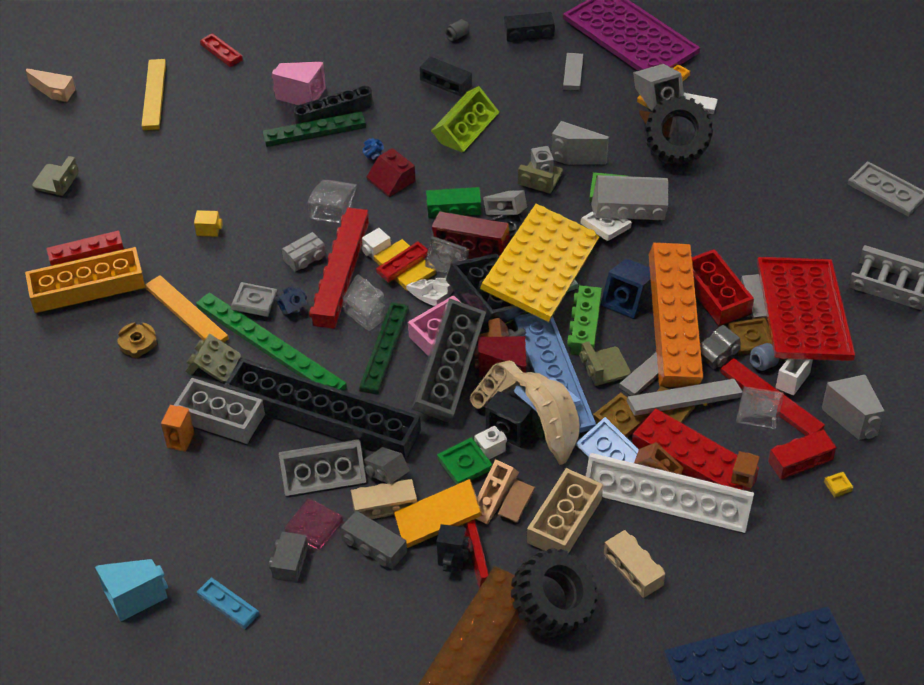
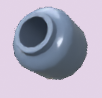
M770 343L754 347L750 354L751 364L761 371L776 366L779 358L774 357L773 346Z

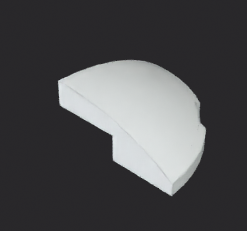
M436 278L435 280L428 281L423 279L406 285V289L415 297L433 306L446 300L454 291L447 283L446 278Z

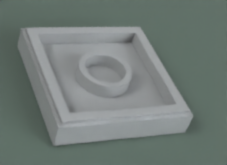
M241 282L231 304V310L268 317L277 295V289Z

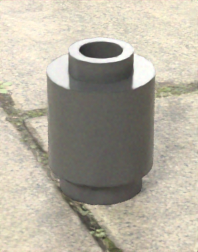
M460 19L449 25L445 30V34L450 41L458 40L469 33L470 26L467 21Z

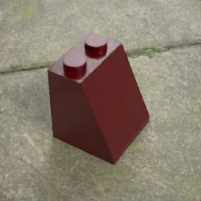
M525 336L478 337V345L475 346V369H479V377L484 378L493 365L509 360L514 362L523 373H526Z

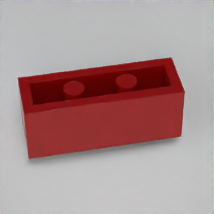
M823 429L818 432H812L800 439H793L784 445L775 446L770 450L768 462L778 477L784 479L833 460L837 447Z

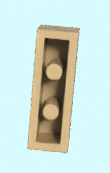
M412 479L351 490L354 512L357 510L370 519L395 515V511L417 502Z
M626 530L605 542L604 555L643 598L664 586L665 572L663 568L651 559L648 551L643 550L638 545L636 538L632 535L630 536Z

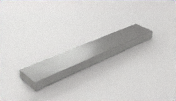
M730 379L628 396L627 403L635 416L652 413L655 408L664 411L740 398L743 392L736 380Z

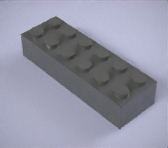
M451 298L448 300L433 341L412 410L449 423L455 413L486 311Z

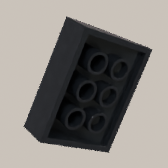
M498 254L451 263L446 277L447 283L464 304L486 311L482 324L485 330L489 329V320L500 318L504 323H507L526 312L480 289L482 282L499 259Z

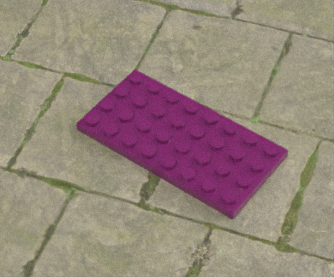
M586 0L563 14L565 21L637 71L661 64L673 68L677 64L681 65L700 53L699 46L629 0Z

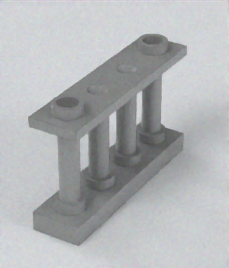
M864 245L859 261L863 266L859 274L852 272L849 288L922 310L924 305V294H921L924 288V263ZM871 266L882 269L877 280L866 277ZM889 272L900 275L896 285L885 282ZM907 277L918 281L914 291L903 288Z

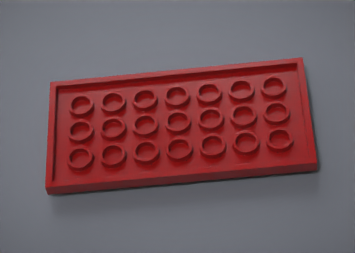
M758 257L757 267L774 357L781 359L854 361L855 352L832 259Z

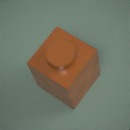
M739 451L731 483L752 488L760 456Z

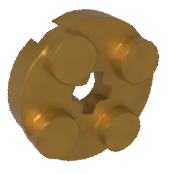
M130 323L124 326L118 334L119 338L117 340L120 350L127 355H131L132 358L141 357V355L146 354L157 345L155 331L147 323H142V325Z

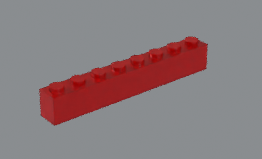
M347 207L345 214H342L341 227H338L337 239L333 240L332 244L333 251L328 255V266L324 267V277L320 279L319 292L314 297V307L310 308L309 317L312 318L313 326L333 329L336 327L362 247V237L365 236L369 225L368 210Z

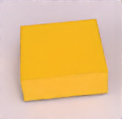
M844 472L826 477L824 480L833 497L853 491V486Z

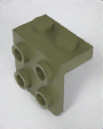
M68 156L62 166L45 165L32 184L33 189L63 196L79 173L75 157Z
M530 161L528 166L521 164L518 168V184L551 194L563 173V169L553 166V173L533 168Z
M209 334L204 341L200 339L194 349L197 351L188 358L186 363L189 365L185 371L192 375L199 367L220 382L225 383L241 355L224 342Z
M589 341L582 343V351L579 353L580 359L585 364L587 373L595 386L620 380L631 374L618 347L614 346L595 352Z

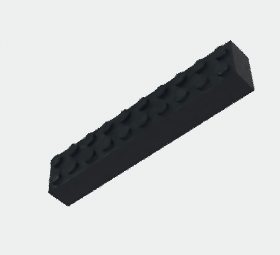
M241 358L223 386L226 389L262 399L264 412L267 415L345 441L359 439L361 446L377 451L384 447L402 453L404 459L408 456L421 432L420 415Z

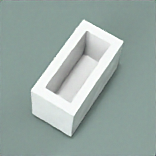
M787 359L779 370L776 388L794 395L810 374L813 359Z

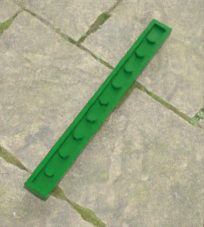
M210 292L196 302L199 310L298 376L342 391L347 388L345 381L237 310H231V306Z

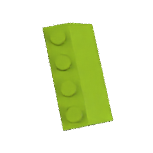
M480 86L466 92L431 132L442 145L459 152H464L496 117L499 111Z

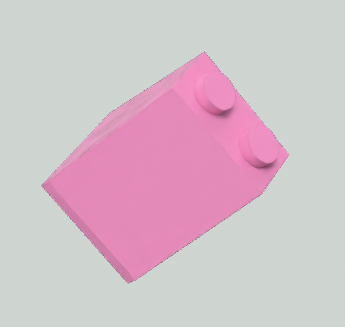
M323 62L280 63L272 72L273 91L275 92L276 100L300 105L319 99L326 89Z

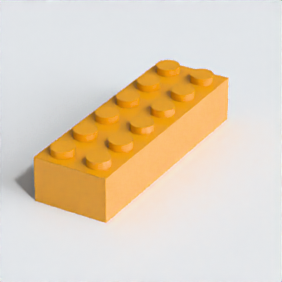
M136 247L25 272L29 296L35 313L146 288Z

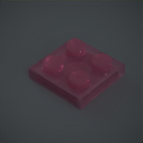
M308 498L284 529L288 533L306 535L308 545L320 550L341 524L343 517Z

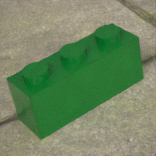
M479 187L426 190L428 218H436L439 212L462 216L481 215Z

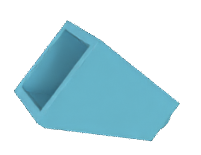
M152 559L105 564L95 567L103 592L120 622L168 598L165 590L168 588V585L163 578L165 577L160 565L156 566Z

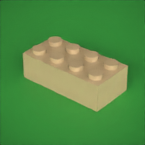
M566 468L528 526L527 543L545 551L555 548L557 550H567L569 553L602 500L603 484Z

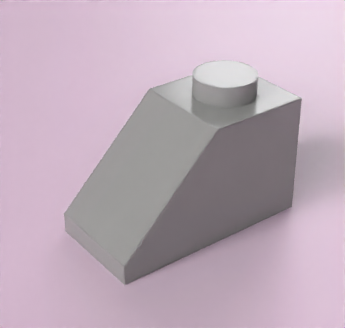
M524 190L506 191L483 198L486 215H518L527 208Z

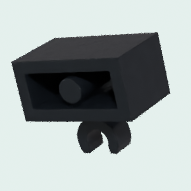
M440 525L437 538L438 565L444 566L443 571L452 572V568L463 569L464 562L469 560L470 549L468 547L470 537L466 536V528Z

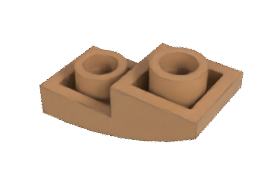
M516 479L498 515L518 524L535 487Z

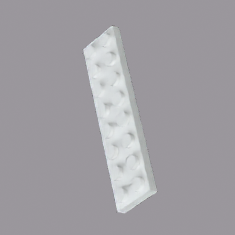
M591 453L589 456L586 477L603 484L602 497L743 533L746 532L754 496L753 492Z

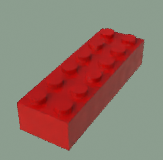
M656 408L633 433L632 443L638 449L657 442L684 467L681 475L745 491L751 489L731 483L737 454ZM757 467L752 487L757 481L759 467Z

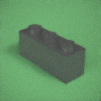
M357 510L341 527L342 540L347 545L354 546L363 555L374 558L381 566L393 569L407 553V541Z

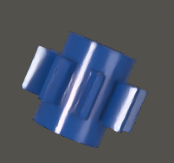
M369 138L363 142L365 147L362 150L367 158L374 160L383 154L381 151L384 150V146L379 139Z

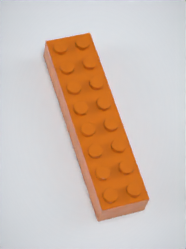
M653 243L649 252L659 387L682 388L700 385L703 379L691 245Z

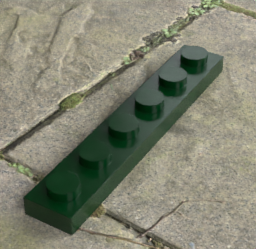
M362 112L263 130L262 132L265 145L268 147L366 128V122Z

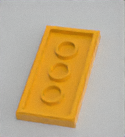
M470 479L394 512L400 535L407 541V548L438 535L441 524L460 526L483 516Z

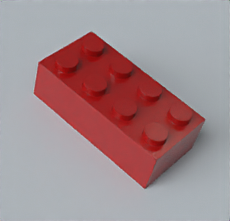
M715 249L692 257L695 296L719 326L752 314L753 296Z

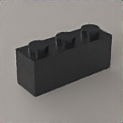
M552 12L504 16L506 41L554 37L555 23Z
M431 56L419 67L421 81L460 97L472 87L471 72Z

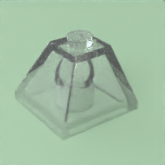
M744 386L736 422L776 429L784 393Z

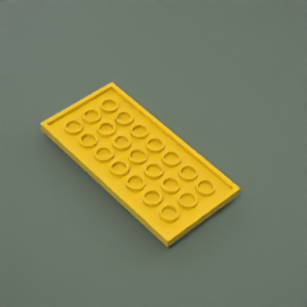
M535 204L482 282L480 289L549 322L600 236L592 229H588L575 221L548 210L544 206Z

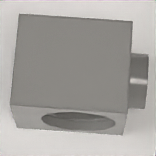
M549 147L532 148L531 163L533 168L553 173L554 159Z

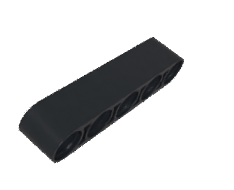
M364 85L300 104L294 108L295 123L300 124L342 116L369 108L373 104L372 89Z

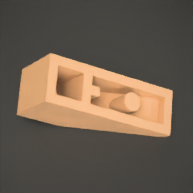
M26 69L29 84L53 100L68 102L75 91L72 76Z
M495 459L477 497L483 515L476 518L477 520L488 525L519 474L515 468Z

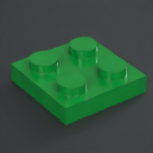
M472 437L437 454V460L456 485L469 479L471 481L489 472L493 466Z

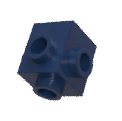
M293 286L282 290L283 294L275 297L282 314H289L291 312L296 314L304 310L303 306L307 305L306 293L300 287L293 288Z

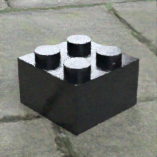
M497 391L486 406V430L496 426L500 432L502 431L505 434L507 442L521 448L532 433L533 408L526 402H521L509 394Z

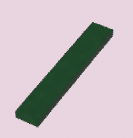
M390 303L361 380L360 392L379 394L407 317L409 305Z

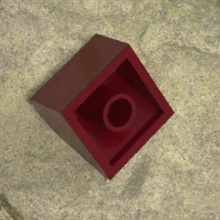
M391 148L377 158L367 175V180L388 197H391L416 181L415 165Z

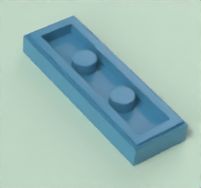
M212 577L197 591V595L243 629H246L259 616V611Z

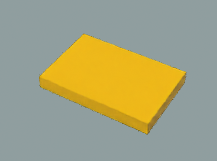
M401 239L373 256L374 261L380 266L410 247V245ZM424 259L394 280L408 291L406 285L423 279L427 280L436 274V269Z

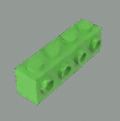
M579 286L578 293L574 294V304H576V307H572L571 318H574V321H570L569 329L572 335H568L567 346L571 347L570 355L580 356L579 353L582 351V343L589 341L593 349L595 348L602 288Z

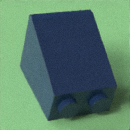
M629 259L619 263L608 273L600 305L635 318L652 293L650 267Z

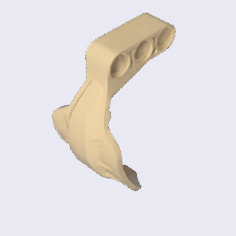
M510 360L493 365L471 394L470 400L475 408L485 407L497 391L505 393L516 388V386H525L526 396L535 406L541 419L549 450L553 453L559 465L566 463L579 437V417L568 390L560 382L550 380L539 373H523Z

